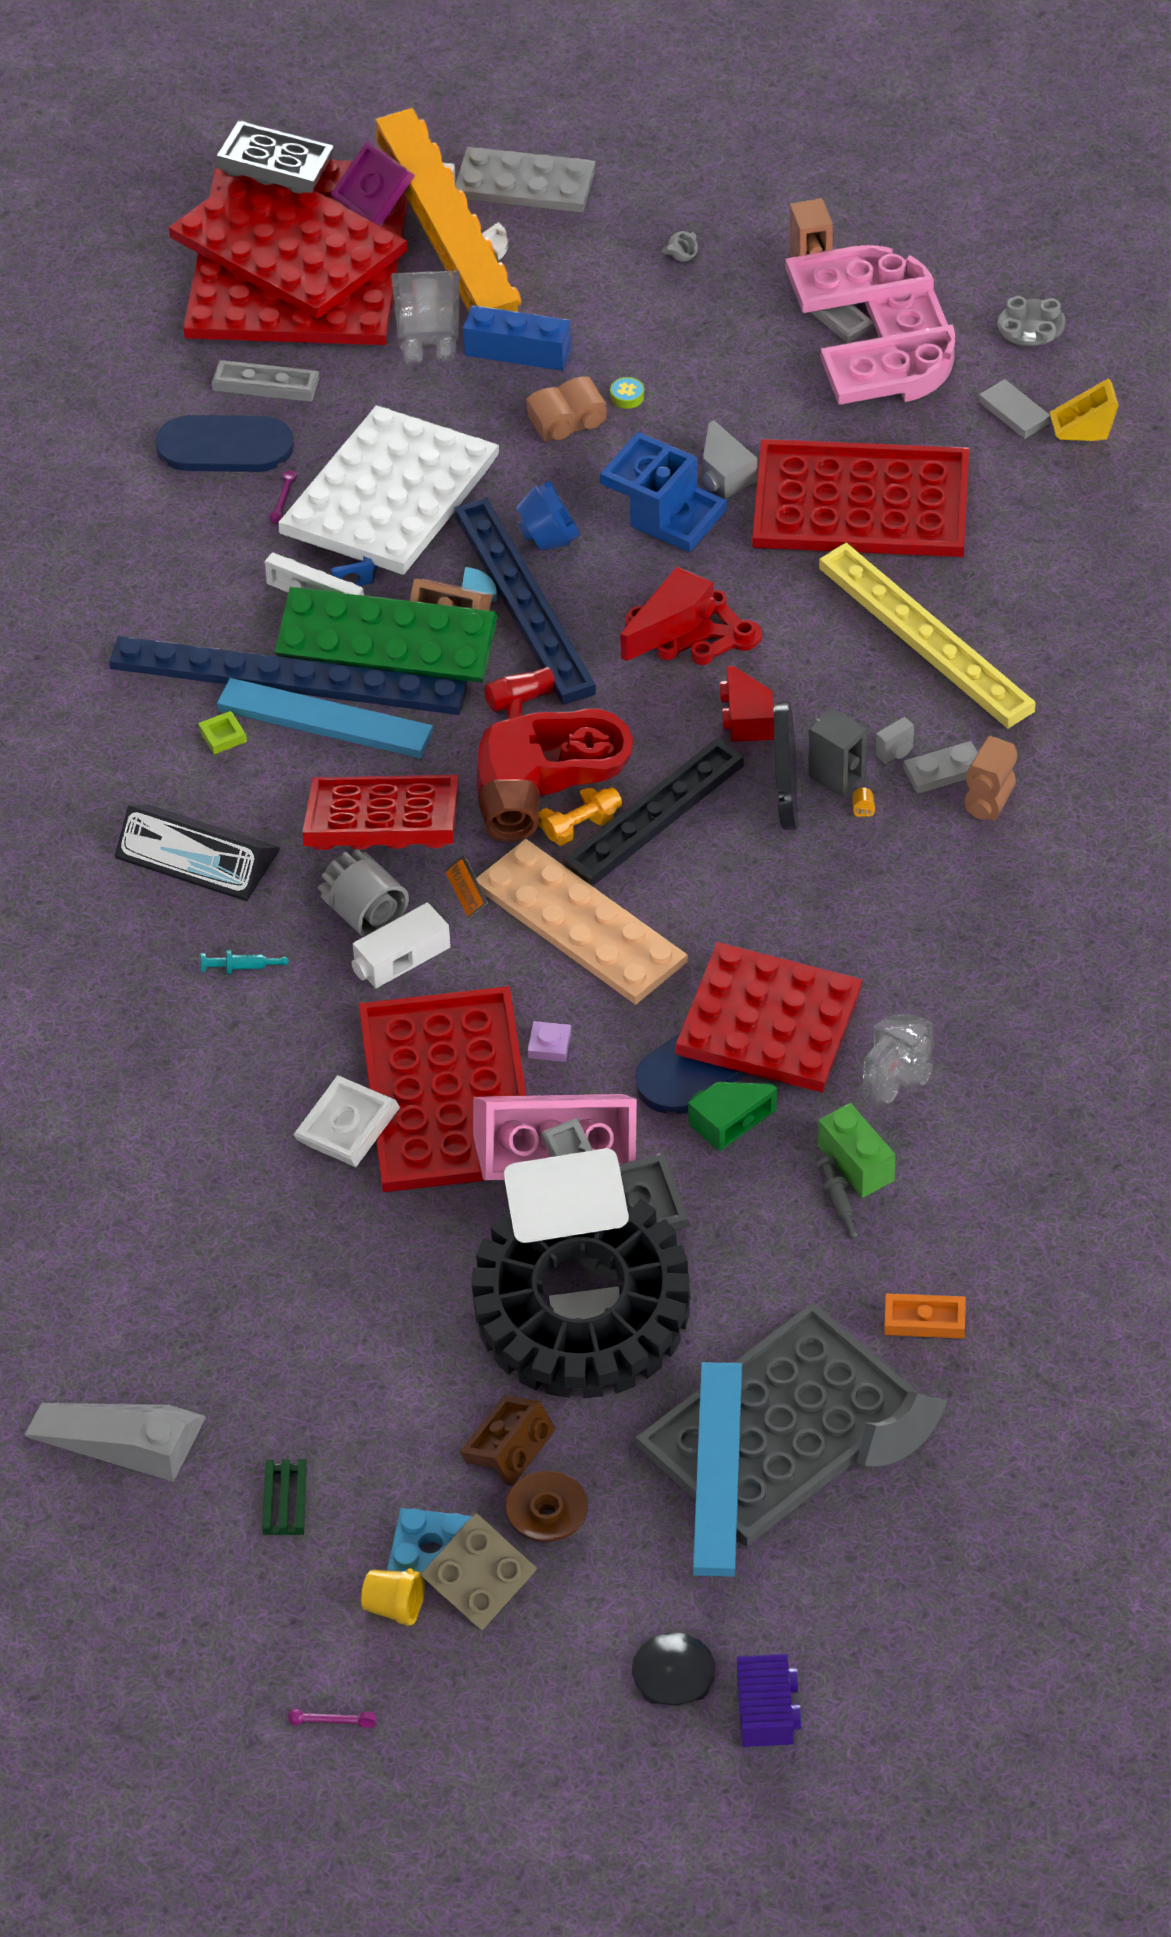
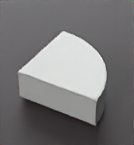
M496 223L483 232L482 235L484 239H490L494 249V257L499 261L507 251L508 239L504 227L500 223Z

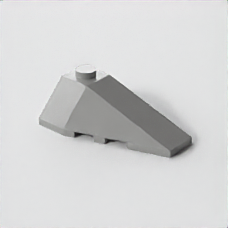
M41 1403L25 1433V1437L174 1482L206 1418L204 1415L171 1405Z

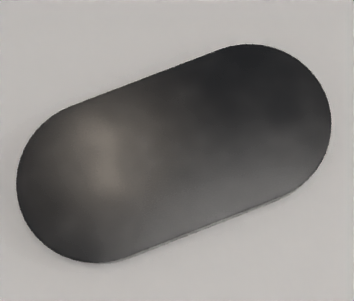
M790 701L777 702L774 706L775 779L779 798L778 811L781 827L784 830L798 829L794 724Z

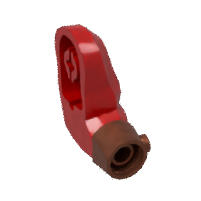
M583 709L574 712L532 713L494 723L484 730L478 748L476 787L485 830L489 836L503 842H517L528 838L538 827L540 795L558 793L575 785L603 782L619 775L628 763L632 753L634 740L629 727L616 714L603 709Z

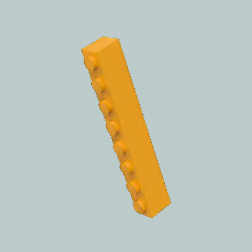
M413 108L377 118L376 143L382 151L415 175L404 191V194L468 312L472 305L518 312V306H521L520 294L515 286H510L504 264L502 262L498 263L494 257V249L490 239H484L479 219L476 214L471 215L464 192L457 190L451 168L449 166L445 167L441 161V152L437 143L430 141L425 121L418 119Z

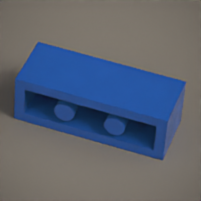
M472 305L463 327L465 356L563 371L572 348L571 322L567 319Z

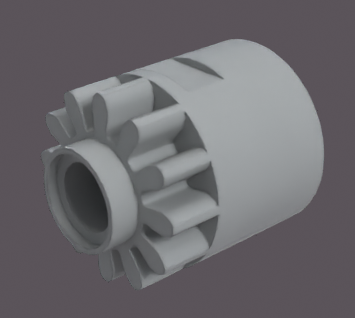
M355 849L352 855L344 852L342 856L333 860L325 873L322 874V878L326 882L318 887L322 892L321 898L362 937L403 916L409 901L407 890L366 852L362 853L359 849Z

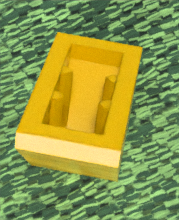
M1108 378L1050 411L1055 434L1059 440L1097 441L1108 438L1119 407L1112 382Z

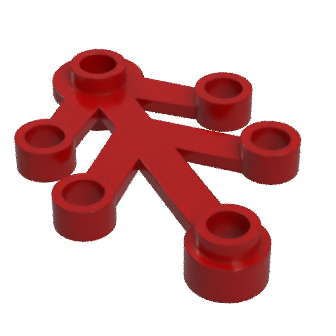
M713 590L714 599L719 601L715 605L713 614H717L725 625L716 624L709 618H704L695 630L657 647L656 653L662 660H672L678 653L692 647L693 662L698 665H706L714 657L732 648L741 651L755 648L762 640V629L754 621L741 620L727 606L726 594L720 590ZM635 606L629 610L625 616V628L643 606ZM710 637L721 638L713 643L704 641Z

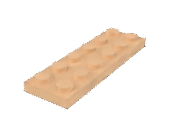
M527 839L476 878L485 896L635 1005L688 962V954Z

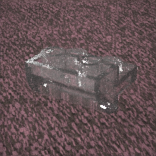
M899 1014L884 1018L873 1026L872 1050L864 1058L863 1106L876 1112L884 1102H892L899 1089L910 1094L918 1084L923 1086L929 1081L934 1070V1066L931 1064L932 1051L935 1046V1041L932 1040V1022L916 1015Z

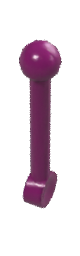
M288 470L283 473V480L285 482L276 508L269 515L270 521L273 523H279L283 518L281 512L291 483L297 479V474L294 471Z
M294 1709L289 1712L288 1720L295 1726L303 1722L359 1724L362 1728H374L376 1715L368 1711L361 1713L360 1716L303 1713L299 1709Z

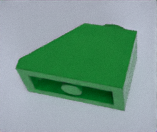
M716 1082L705 1091L702 1090L696 1093L688 1102V1125L720 1152L777 1111V1088L772 1084Z

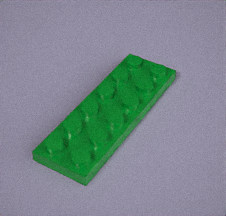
M290 587L275 654L277 657L483 683L497 615L495 611Z

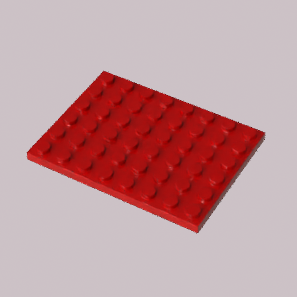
M330 159L313 190L342 205L330 194L353 161ZM215 168L210 196L238 176L228 175L222 169ZM404 193L381 224V227L403 238L409 202ZM198 253L183 327L184 338L386 345L400 257L322 317L316 319Z

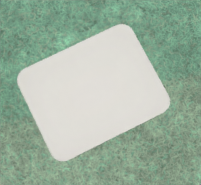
M599 1149L512 1163L504 1170L514 1236L520 1242L528 1243L623 1227L628 1222L629 1216L618 1157L611 1149Z

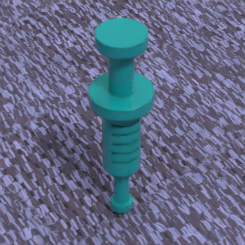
M231 950L225 951V958H206L205 953H200V972H206V967H225L226 975L231 974L232 970L263 969L266 965L286 966L289 963L287 957L266 959V956H263V954L231 955Z

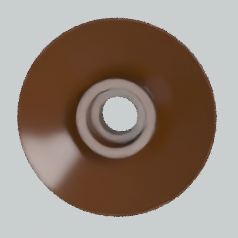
M538 1471L524 1476L512 1486L506 1499V1515L511 1526L525 1538L539 1542H553L569 1537L582 1526L588 1512V1500L583 1487L571 1476L557 1471ZM544 1510H551L554 1512L551 1515L540 1514Z

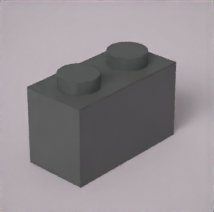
M832 708L822 718L814 720L809 728V777L843 797L866 776L867 728Z

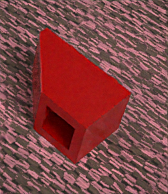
M727 666V681H720L721 703H728V708H722L723 730L730 729L731 742L774 740L772 690L735 666Z

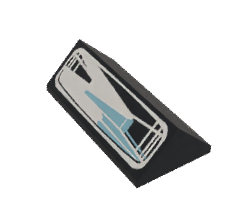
M149 804L128 805L115 858L248 901L278 854L280 847Z

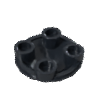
M670 1632L654 1636L642 1644L633 1657L632 1675L636 1687L642 1692L643 1698L652 1704L660 1703L678 1706L695 1700H701L707 1696L709 1687L714 1681L715 1662L711 1651L700 1640L687 1634Z

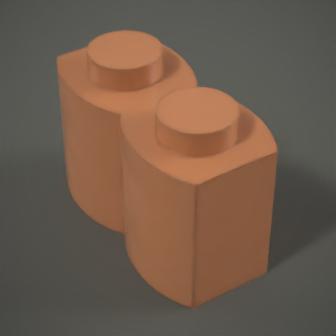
M587 376L573 378L558 388L550 387L539 390L526 398L528 417L544 442L553 439H565L575 431L594 429L607 420L606 402L590 377Z
M988 736L967 770L966 782L969 791L965 797V807L967 812L977 819L996 821L1015 788L1016 778L1012 769L1017 762V751L1013 743Z

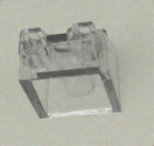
M459 271L391 273L392 302L398 349H402L405 364L423 362L422 348H435L436 362L454 361L456 347L459 343Z

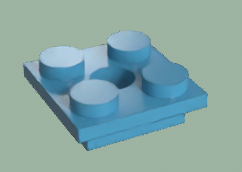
M400 1508L387 1571H406L411 1568L422 1573L453 1539L459 1528L465 1522H468L472 1516ZM428 1542H435L442 1546L435 1553H425L420 1550Z

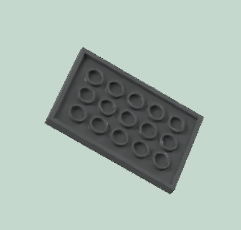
M814 1302L810 1303L733 1362L742 1363L736 1537L748 1547L855 1463L867 1423H877L891 1417L902 1406L908 1391L917 1392ZM700 1388L636 1437V1447L695 1500Z

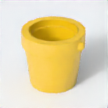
M411 1568L406 1571L370 1570L366 1575L362 1588L361 1605L363 1610L396 1620L399 1624H405L406 1626L415 1624L425 1592V1580L420 1575L421 1572L414 1571Z

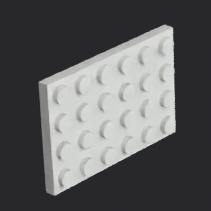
M376 405L279 521V533L363 561V556L372 559L373 565L404 575L454 513L455 507L462 503L499 454V445Z

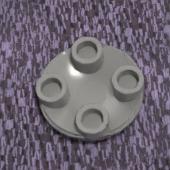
M1015 296L1007 301V307L999 315L997 325L1000 334L1008 341L1018 345L1036 346L1048 343L1062 333L1065 327V316L1061 310L1060 302L1056 299H1025L1021 296Z

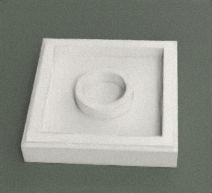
M337 1075L293 1135L301 1143L357 1167L400 1107L396 1100Z

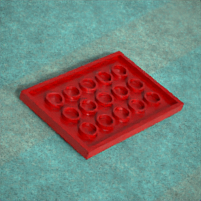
M244 175L236 177L169 226V236L171 239L316 319L322 317L408 251L407 240L314 190L312 193H295L286 186L261 184L255 178Z
M761 439L752 548L833 551L847 543L859 553L964 557L969 448Z
M510 986L359 1003L369 1089L396 1100L400 1107L376 1139L382 1192L486 1181L483 1179L473 1137L474 1097L527 1096Z

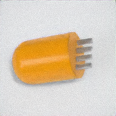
M858 788L852 794L853 812L856 817L873 816L875 813L874 795L868 788Z

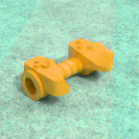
M613 787L604 788L598 792L593 788L580 790V796L584 805L564 815L561 812H554L544 808L539 811L538 826L551 841L562 846L573 840V826L587 819L600 826L613 820L615 811L622 806V800L618 791Z

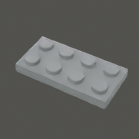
M467 147L455 186L458 191L462 190L468 200L584 212L596 170V161Z

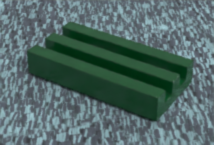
M274 1459L266 1460L262 1521L263 1535H304L307 1482L306 1459H298V1464H291L290 1459H282V1464H274ZM274 1473H281L279 1525L272 1526ZM290 1473H298L295 1525H288Z

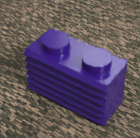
M787 1653L737 1656L742 1747L793 1745V1730L801 1729L800 1704L791 1703V1693H798L797 1667L789 1668Z

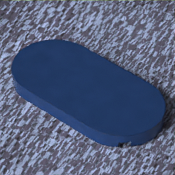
M184 415L165 423L156 435V450L159 458L167 462L168 466L181 471L265 472L277 468V464L283 460L285 463L291 457L294 449L293 435L290 428L281 420L269 416Z
M679 1033L648 1054L640 1062L636 1070V1087L641 1101L652 1110L666 1114L667 1111H677V1114L688 1113V1102L699 1091H705L716 1082L734 1083L747 1073L675 1055Z

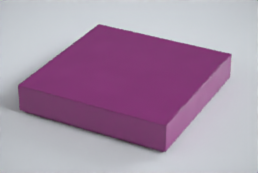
M367 140L330 196L347 209L381 226L415 175Z

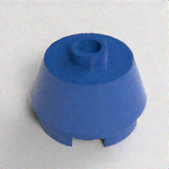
M551 481L539 487L535 484L516 506L522 518V521L517 523L526 540L534 539L541 551L570 546V541L581 535L568 509L557 495L558 492Z

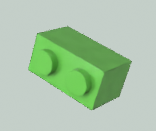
M851 1103L818 1120V1147L826 1157L832 1156L837 1162L835 1167L862 1198L894 1181L895 1153Z

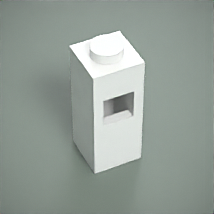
M427 902L354 942L353 970L360 980L367 979L376 989L449 949V925Z

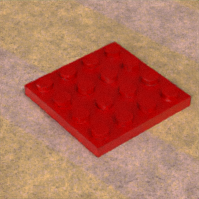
M458 775L312 777L302 832L303 846H312L316 850H328L334 846L367 849L372 845H387L389 848L401 849L411 844H424L429 848H441L446 844H453L459 777Z
M717 942L676 1042L675 1055L823 1093L854 1011L863 979Z

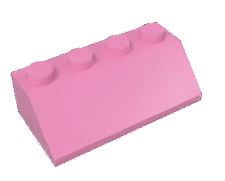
M624 1094L474 1097L473 1137L483 1179L505 1180L504 1170L508 1165L549 1158L550 1155L540 1136L542 1131L577 1117L592 1150H613L617 1154L619 1165L635 1161L637 1099Z

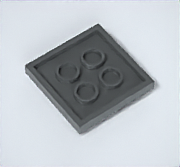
M238 121L217 155L215 168L222 169L231 176L244 175L255 178L261 184L286 186L295 193H312L332 157L333 145Z

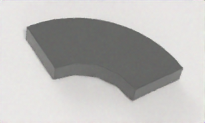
M908 1391L902 1406L891 1417L881 1422L867 1423L856 1462L864 1466L879 1467L896 1463L908 1457L934 1431L944 1412L947 1400Z

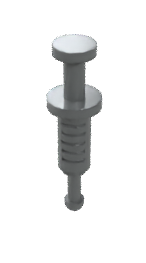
M832 1156L824 1157L817 1162L818 1170L824 1171L828 1180L822 1185L823 1192L830 1194L839 1219L846 1223L849 1238L856 1239L858 1232L855 1230L851 1220L854 1213L845 1192L848 1186L847 1180L844 1177L836 1176L834 1167L837 1162Z

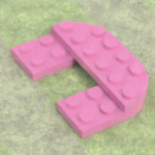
M873 245L853 246L785 259V269L802 313L864 302L870 318L874 322L879 338L821 349V361L838 405L901 393L904 402H909L930 394L946 381L954 365L955 331L953 324L948 325L933 290L934 279L920 261L910 255L907 259H904L900 255L893 254V248Z

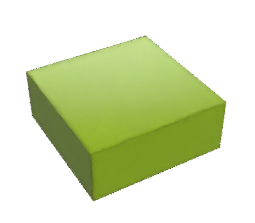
M232 711L198 723L199 731L213 754L247 742L246 733Z

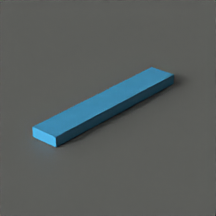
M233 678L229 679L217 702L218 711L221 712L232 711L234 715L420 759L433 735V725Z
M701 1363L694 1576L735 1577L742 1363Z

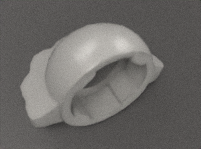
M679 231L673 234L668 241V246L662 249L663 254L672 255L674 259L680 262L691 260L698 251L696 234L686 231Z

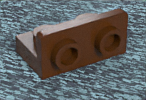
M503 1395L460 1450V1454L468 1464L496 1469L505 1484L514 1485L555 1432V1427L540 1401Z

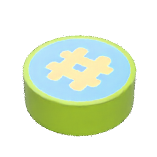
M631 377L617 379L610 387L611 402L623 409L639 406L644 401V385L638 379Z

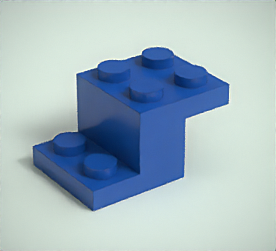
M637 432L600 473V484L630 497V527L689 553L727 511L726 499L697 487V457L640 432Z

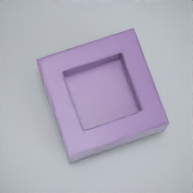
M533 1021L528 1046V1058L566 1062L572 1033L571 1025Z

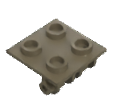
M475 1513L468 1522H465L459 1528L453 1539L420 1575L483 1631L538 1568L481 1516Z

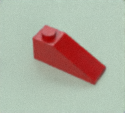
M676 567L621 632V659L629 661L695 630L704 618L707 619L712 615L715 609L716 600L713 597V582Z

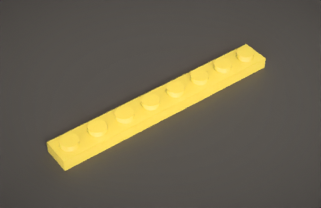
M845 543L819 559V569L1007 729L1035 712L1036 702L849 544Z

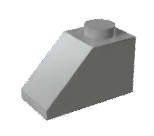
M713 420L708 424L703 454L702 481L710 492L716 491L723 499H727L757 482V457Z

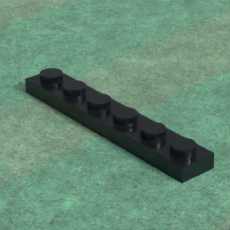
M716 738L565 857L564 866L588 884L594 886L744 766V756Z

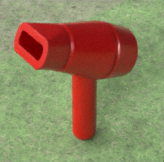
M549 667L533 671L532 673L504 676L485 685V699L493 712L507 710V720L521 717L522 704L538 696L553 692L555 679Z

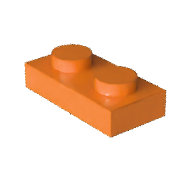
M886 1293L884 1335L965 1338L966 1297Z

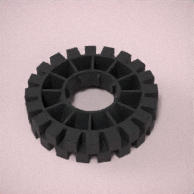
M624 1192L629 1219L623 1227L528 1243L520 1242L515 1238L512 1220L504 1214L490 1228L492 1241L483 1239L476 1254L478 1268H473L471 1286L476 1324L478 1323L480 1337L487 1351L494 1350L495 1362L508 1375L514 1370L518 1371L519 1383L536 1391L542 1383L548 1384L549 1393L554 1396L569 1398L572 1388H581L584 1399L603 1397V1386L610 1384L614 1386L617 1393L636 1386L635 1375L640 1372L646 1379H649L662 1368V1354L664 1353L671 1357L681 1342L680 1329L686 1330L690 1314L689 1300L691 1299L688 1261L683 1245L677 1246L676 1232L666 1219L659 1223L657 1222L655 1208L642 1199L633 1207L630 1206L628 1193ZM573 1258H593L608 1264V1268L610 1270L614 1269L623 1282L619 1283L620 1297L610 1309L606 1308L604 1313L595 1317L572 1319L555 1313L552 1306L547 1307L540 1298L539 1294L544 1292L542 1280L552 1268L558 1267L557 1264Z

